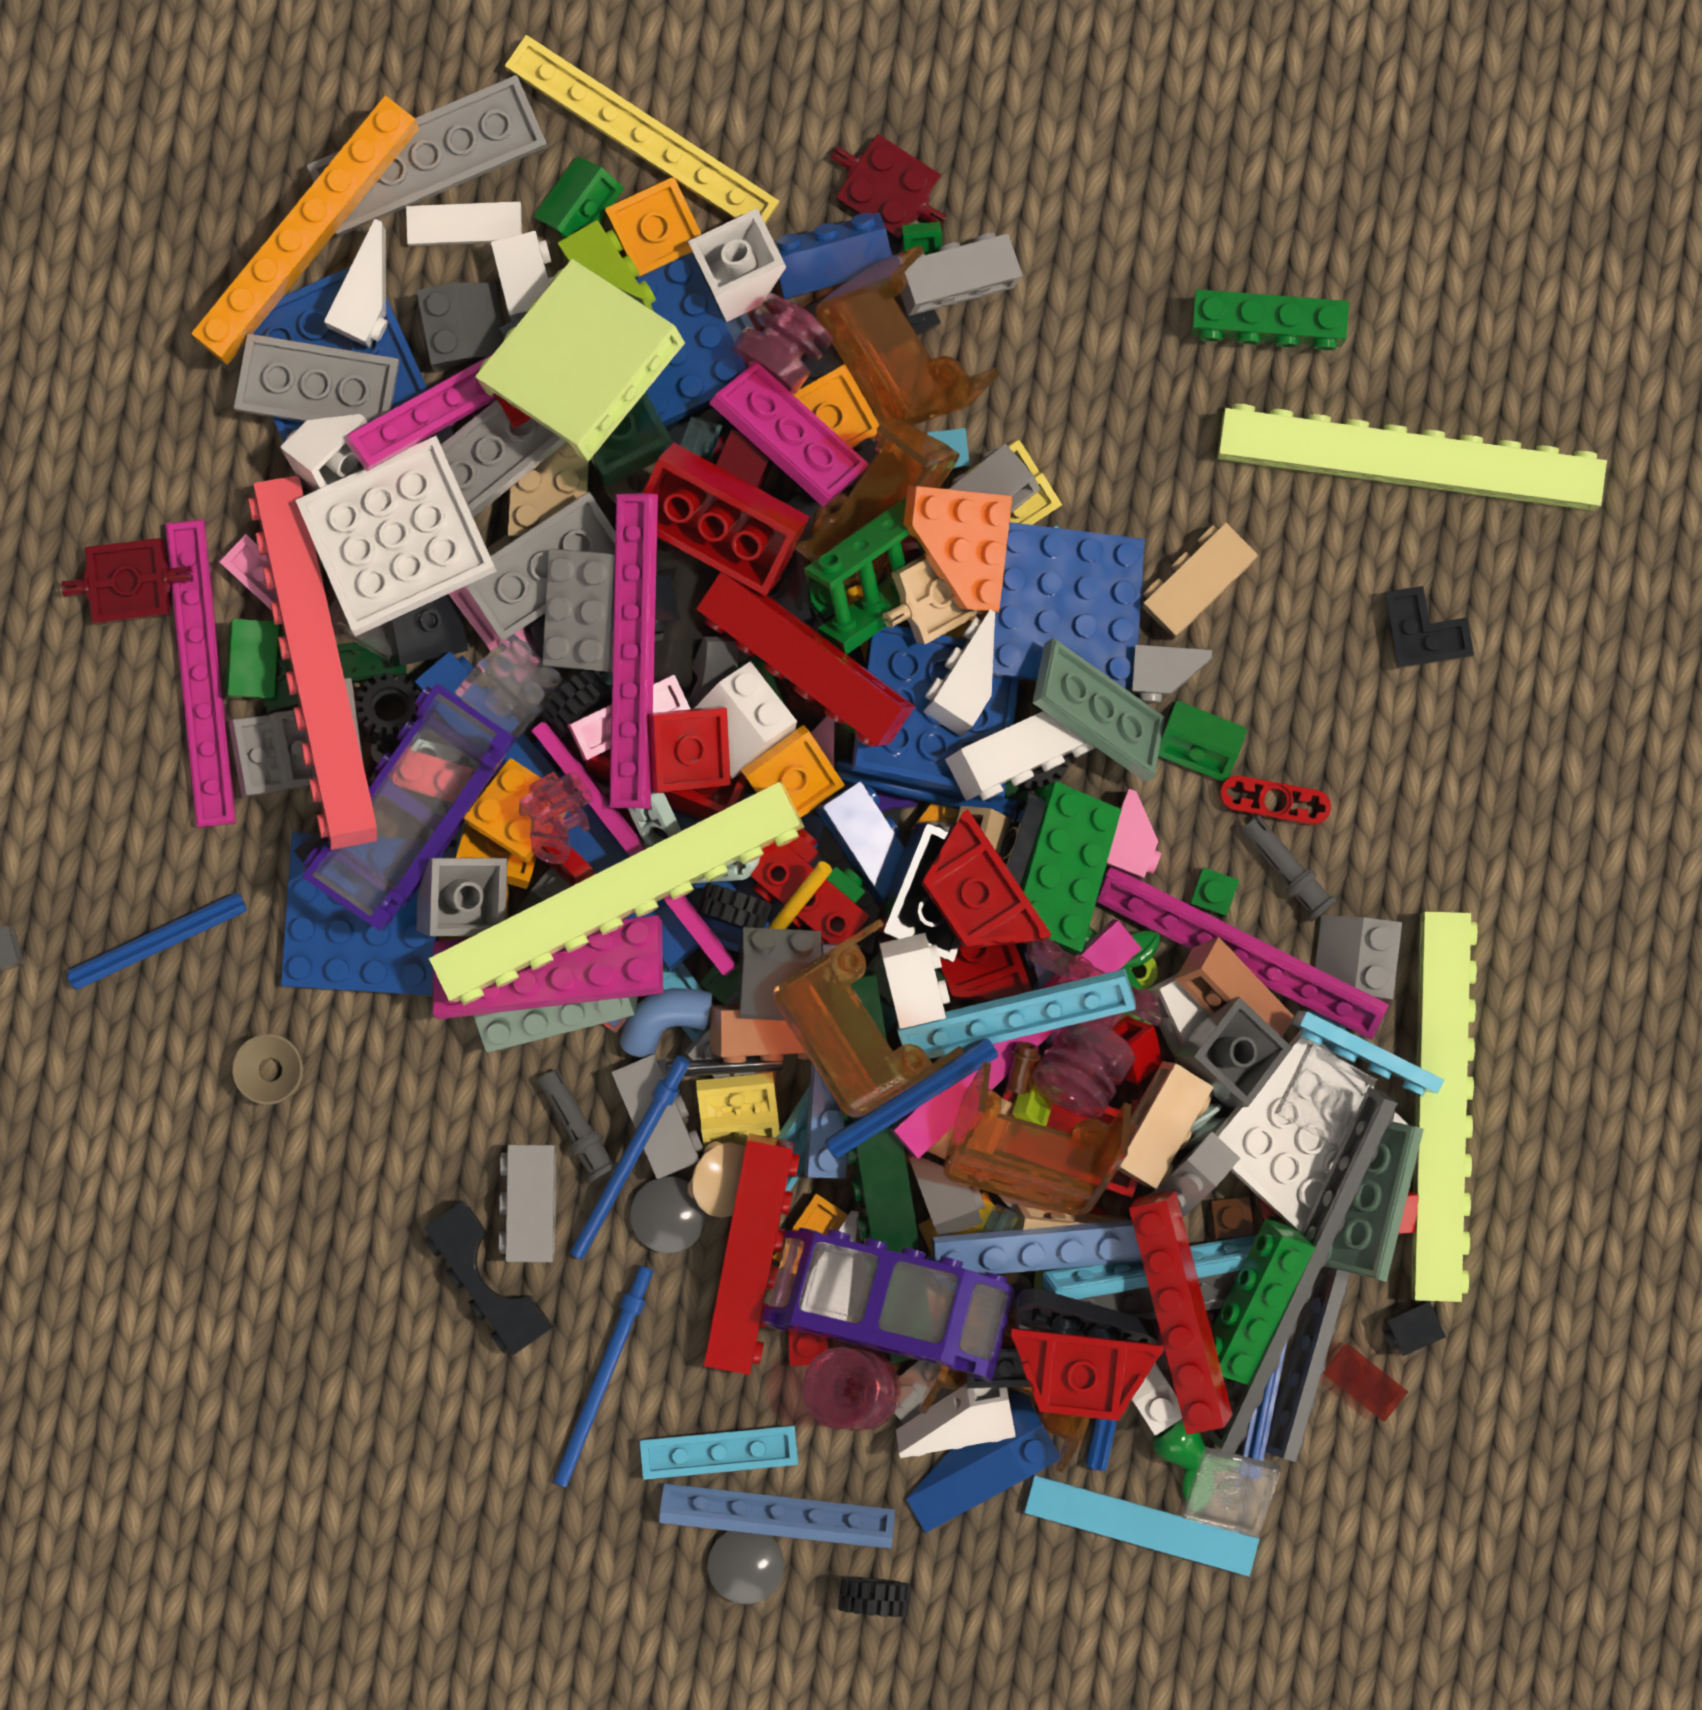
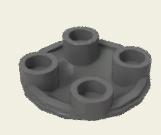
M663 1177L646 1183L636 1193L631 1205V1225L636 1237L646 1247L660 1253H677L691 1247L701 1237L707 1222V1214L698 1207L695 1199L689 1196L687 1188L689 1182L678 1177Z
M727 1531L716 1540L709 1552L707 1570L711 1584L721 1596L733 1603L750 1605L764 1601L776 1591L783 1579L785 1560L780 1546L771 1535Z

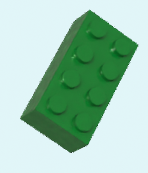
M1054 781L1034 790L1035 795L1045 799V810L1020 888L1052 934L1050 938L1044 941L1026 942L1023 944L1063 959L1083 951L1122 809Z

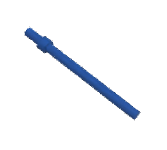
M676 1056L664 1080H659L652 1092L654 1098L570 1250L574 1257L584 1259L667 1105L671 1106L680 1092L677 1087L690 1065V1061L686 1058Z
M639 1266L629 1293L624 1292L620 1302L621 1313L553 1479L554 1483L563 1487L568 1486L636 1314L641 1315L646 1300L643 1297L654 1270L648 1267Z

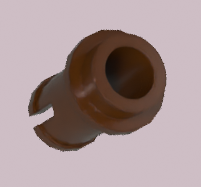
M1019 1041L1016 1042L1014 1048H1011L1010 1055L1013 1057L1005 1087L1009 1091L1019 1094L1030 1093L1035 1063L1040 1061L1041 1058L1037 1045Z

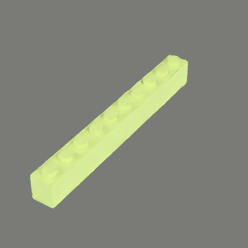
M1233 404L1232 409L1225 408L1222 414L1217 459L1590 511H1596L1601 506L1607 460L1597 459V453L1589 451H1575L1574 456L1559 454V448L1552 446H1536V450L1521 449V443L1509 440H1500L1498 445L1485 444L1482 437L1473 435H1461L1460 440L1445 438L1444 432L1436 430H1423L1422 435L1407 433V427L1399 425H1384V430L1369 428V422L1363 420L1349 419L1346 420V424L1332 423L1331 417L1320 414H1309L1308 419L1293 417L1292 411L1283 409H1271L1270 414L1255 412V407L1247 404Z
M778 782L429 958L449 1001L458 1002L461 1000L463 1005L469 1004L484 996L482 989L496 983L498 988L505 986L519 978L518 971L530 965L532 970L541 968L554 960L552 954L566 948L567 952H572L589 943L587 936L599 930L602 935L613 932L624 925L621 919L633 913H636L637 917L644 916L659 907L657 901L671 895L672 900L680 898L694 890L691 884L703 878H706L707 882H711L724 876L729 872L727 866L738 860H741L742 864H747L764 855L762 848L776 842L778 847L790 843L799 837L797 831L804 828V825L785 786Z
M1423 912L1420 914L1416 1066L1444 1079V1082L1438 1094L1425 1091L1424 1096L1417 1094L1415 1096V1126L1424 1130L1413 1175V1193L1419 1195L1416 1229L1415 1233H1412L1411 1300L1462 1302V1294H1468L1469 1272L1463 1270V1255H1469L1470 1234L1469 1232H1463L1464 1216H1470L1471 1195L1470 1193H1464L1465 1177H1471L1472 1157L1471 1154H1465L1466 1138L1471 1139L1473 1132L1472 1115H1466L1467 1100L1473 1099L1474 1080L1473 1077L1467 1076L1468 1061L1474 1060L1475 1042L1474 1038H1468L1469 1022L1475 1021L1476 1013L1475 999H1469V984H1475L1477 966L1476 961H1470V945H1476L1478 932L1477 922H1471V913Z

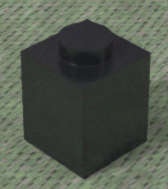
M1422 1301L1383 1319L1387 1328L1381 1331L1390 1351L1397 1349L1399 1355L1402 1356L1446 1337L1430 1301Z

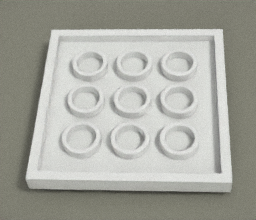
M436 436L410 447L368 472L362 469L295 500L355 637L497 572Z
M1300 1030L1289 1043L1293 1047L1250 1106L1236 1107L1214 1134L1241 1158L1231 1171L1291 1228L1297 1229L1301 1233L1368 1086L1323 1043L1317 1045L1300 1037ZM1395 1112L1393 1122L1407 1124Z

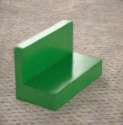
M578 156L538 208L534 218L553 228L565 239L596 220L600 223L606 215L605 208L613 205L625 188L601 166Z
M232 619L229 622L225 699L240 700L242 697L272 699L274 697L279 624L275 625L273 621Z
M1176 701L1161 738L1158 756L1225 782L1229 778L1239 756L1247 729L1201 709Z

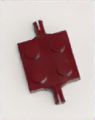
M877 134L868 149L859 155L858 158L841 148V146L835 149L836 153L833 152L830 160L835 161L849 171L847 181L837 194L836 200L858 214L880 213L886 232L900 241L903 237L902 225H910L920 217L929 223L940 222L941 226L942 222H945L947 215L929 205L931 193L942 178L941 174L889 140Z
M161 538L85 547L87 566L84 579L63 580L61 587L67 588L62 589L64 597L86 594L90 602L92 623L94 624L171 616L169 601L171 584L193 582V575L189 574L193 573L191 565L169 568L165 560L164 540Z

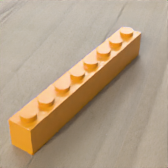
M386 95L193 330L191 334L198 343L226 365L230 363L246 343L247 333L253 334L419 131V126L413 116Z

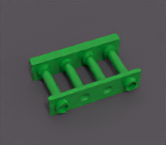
M907 497L804 568L807 576L829 588L835 616L818 628L819 634L846 655L885 628L887 625L884 621L888 619H883V613L900 605V596L892 576L877 586L872 560L887 551L891 572L906 565L901 540L910 534L904 526ZM918 541V546H919L920 556L917 557L916 559H918V558H920L921 556H923L924 553L926 552V551L924 550V548L922 547V545L920 544L919 541ZM858 571L864 596L849 606L843 581Z

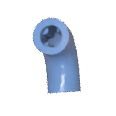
M670 988L663 990V994L647 996L637 1004L635 1015L627 1018L620 1037V1046L630 1055L648 1057L656 1053L660 1037L668 1028L682 1026L705 1030L711 1007L712 993L696 989Z

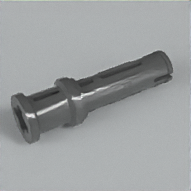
M1260 815L1241 830L1287 884V894L1290 897L1295 896L1309 913L1308 919L1311 922L1338 901L1335 896H1329L1316 881V873L1310 869L1306 871Z
M559 1069L553 1070L539 1078L537 1083L545 1093L550 1105L573 1143L571 1145L572 1154L578 1155L589 1174L587 1178L589 1184L612 1173L618 1163L612 1162L601 1143L603 1140L601 1133L593 1132L571 1091H569Z

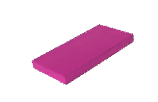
M758 362L753 363L720 390L709 403L823 508L857 479L869 466L858 453Z

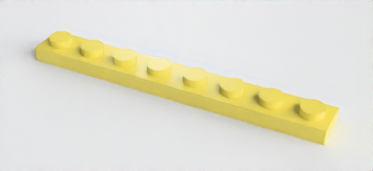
M525 35L506 63L505 68L507 71L517 75L518 78L670 178L674 177L676 182L731 218L736 219L757 208L766 225L780 205L779 200L529 36Z

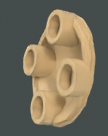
M712 1142L705 1148L704 1155L695 1166L693 1177L688 1183V1193L690 1197L695 1199L698 1207L708 1215L720 1218L733 1215L745 1153V1146L742 1144Z

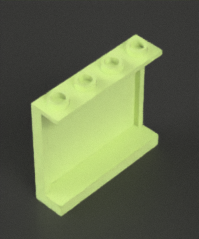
M571 259L565 268L555 274L551 285L542 296L532 302L528 313L518 325L508 331L504 342L492 356L482 363L475 377L488 395L497 394L567 441L577 455L589 462L685 342L675 325L574 259Z

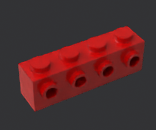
M776 842L762 848L764 855L760 857L759 864L750 877L757 882L753 889L767 902L771 903L775 898L785 906L814 868L786 844L778 847ZM826 879L793 919L792 923L799 929L805 923L813 931H821V943L849 944L870 920V916Z

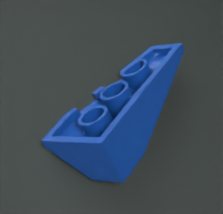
M1016 1391L1008 1396L1016 1437L1003 1439L999 1442H986L965 1446L960 1449H951L906 1498L925 1533L1062 1459L1024 1392Z

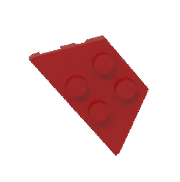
M968 809L965 810L922 881V886L964 949L1044 941L1050 938L1051 932Z
M960 944L954 962L940 958L941 970L952 999L989 1002L1033 991L1015 944L964 949L962 944Z
M1013 1327L1011 1329L1013 1342L1019 1353L1039 1412L1119 1421L1135 1393L1139 1390L1146 1376L1163 1352V1345Z

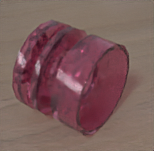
M769 293L764 299L763 305L770 313L757 309L754 317L764 328V331L760 332L745 326L731 346V350L735 355H741L744 363L749 367L753 363L758 362L792 394H797L811 373L800 358L804 356L819 362L823 354L815 345L828 349L834 338L808 311L793 302L786 301Z
M1091 1020L1061 1027L1051 1043L1053 1048L1045 1051L1041 1062H1038L1032 1073L1034 1084L1052 1102L1071 1113L1092 1119L1101 1117L1108 1106V1102L1114 1097L1116 1092L1114 1086L1120 1085L1132 1067L1136 1059L1135 1054L1122 1037L1097 1021Z
M849 1347L827 1349L816 1356L806 1369L802 1383L804 1403L811 1416L823 1426L838 1430L858 1432L875 1430L889 1421L898 1407L901 1395L899 1376L891 1362L879 1353ZM859 1384H862L863 1389L858 1392V1397L854 1396V1391L859 1388Z

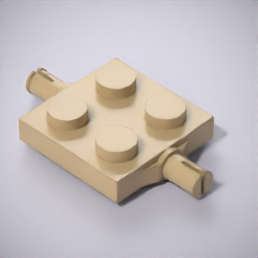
M923 555L891 573L900 596V605L883 613V619H888L884 622L889 628H893L907 619L916 643L927 644L985 611L959 608L951 597L953 592L945 580L937 576Z

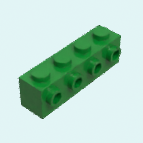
M1196 289L1192 299L1190 335L1199 336V340L1208 342L1222 341V338L1237 339V343L1246 345L1260 344V341L1275 342V345L1278 347L1295 348L1298 347V344L1314 345L1313 348L1317 350L1333 351L1337 347H1342L1347 339L1349 301Z
M1265 1218L1211 1329L1223 1377L1246 1385L1249 1384L1315 1250V1247L1297 1229Z

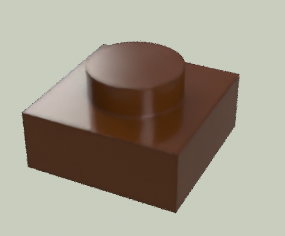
M1250 1196L1210 1201L1215 1239L1254 1235Z

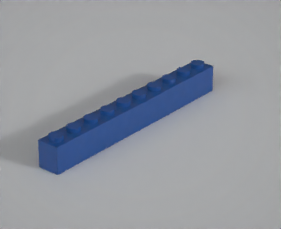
M449 651L415 680L418 689H421V691L426 686L432 689L436 683L440 684L495 724L517 737L515 744L502 760L503 766L511 758L572 797L574 804L554 830L592 867L596 874L630 857L607 826L599 819L600 817L586 800L583 801L574 791L576 787L564 771L561 770L558 773L549 763L553 757L539 740L532 744L524 735L528 728L514 712L507 716L498 705L502 702V699L488 683L482 687L474 679L473 676L477 671L463 655L457 659ZM443 696L437 707L438 712L456 731L487 751L496 732ZM661 899L657 901L659 907L656 910L641 917L658 915L662 920L663 964L672 972L701 946L665 900ZM633 913V914H631V915H629V916H627V917H625V918H623V919L640 918V917H637L636 913Z

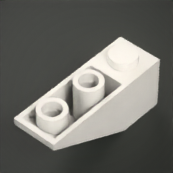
M991 609L982 619L976 616L973 618L963 634L968 641L962 650L958 647L953 650L944 664L949 669L943 680L937 677L925 695L930 702L923 712L960 737H963L973 727L992 695L995 612Z
M966 1383L896 1429L900 1458L922 1456L926 1453L960 1449L969 1445L999 1442L1003 1439L1016 1437L1007 1387L967 1389Z

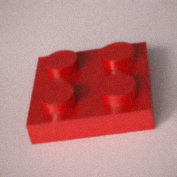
M716 706L648 713L653 792L662 793L731 785L726 707Z

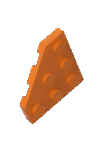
M908 485L904 526L911 536L918 539L926 551L924 556L937 576L944 579L953 592L951 597L957 606L963 609L989 611L991 609L994 612H999L1012 496Z

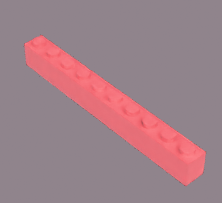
M296 475L253 483L254 497L248 498L249 510L252 521L259 520L262 532L255 533L259 555L267 554L269 566L263 567L267 590L274 589L277 600L270 602L273 621L275 625L282 624L284 636L278 637L282 660L289 659L292 669L291 672H286L289 694H297L300 707L293 708L296 727L298 731L305 730L307 742L301 743L305 766L312 765L315 778L309 779L313 802H321L323 814L317 815L320 837H328L331 850L377 841L376 820L316 549L295 501L304 496L300 477Z

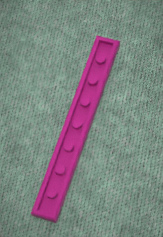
M616 494L609 808L651 809L648 713H653L657 494Z
M204 519L166 523L170 568L191 565L193 573H189L193 575V582L172 583L196 825L197 828L237 824L206 523Z
M541 722L533 728L532 732L631 857L647 849L616 808H609L610 800L549 724ZM671 895L663 898L722 975L728 976L738 968V963L685 896L672 900Z
M1112 866L1105 876L1098 893L1097 903L1191 950L1193 947L1219 937L1267 988L1371 1040L1373 1039L1389 1004Z
M1113 919L1083 947L1082 953L1074 955L1039 989L1118 971L1142 948L1120 921ZM1056 1029L994 1043L993 1045L998 1052L996 1059L899 1119L890 1130L911 1155L919 1159L1010 1073L1013 1060L1010 1051L1011 1048L1016 1046V1042H1030L1039 1046Z

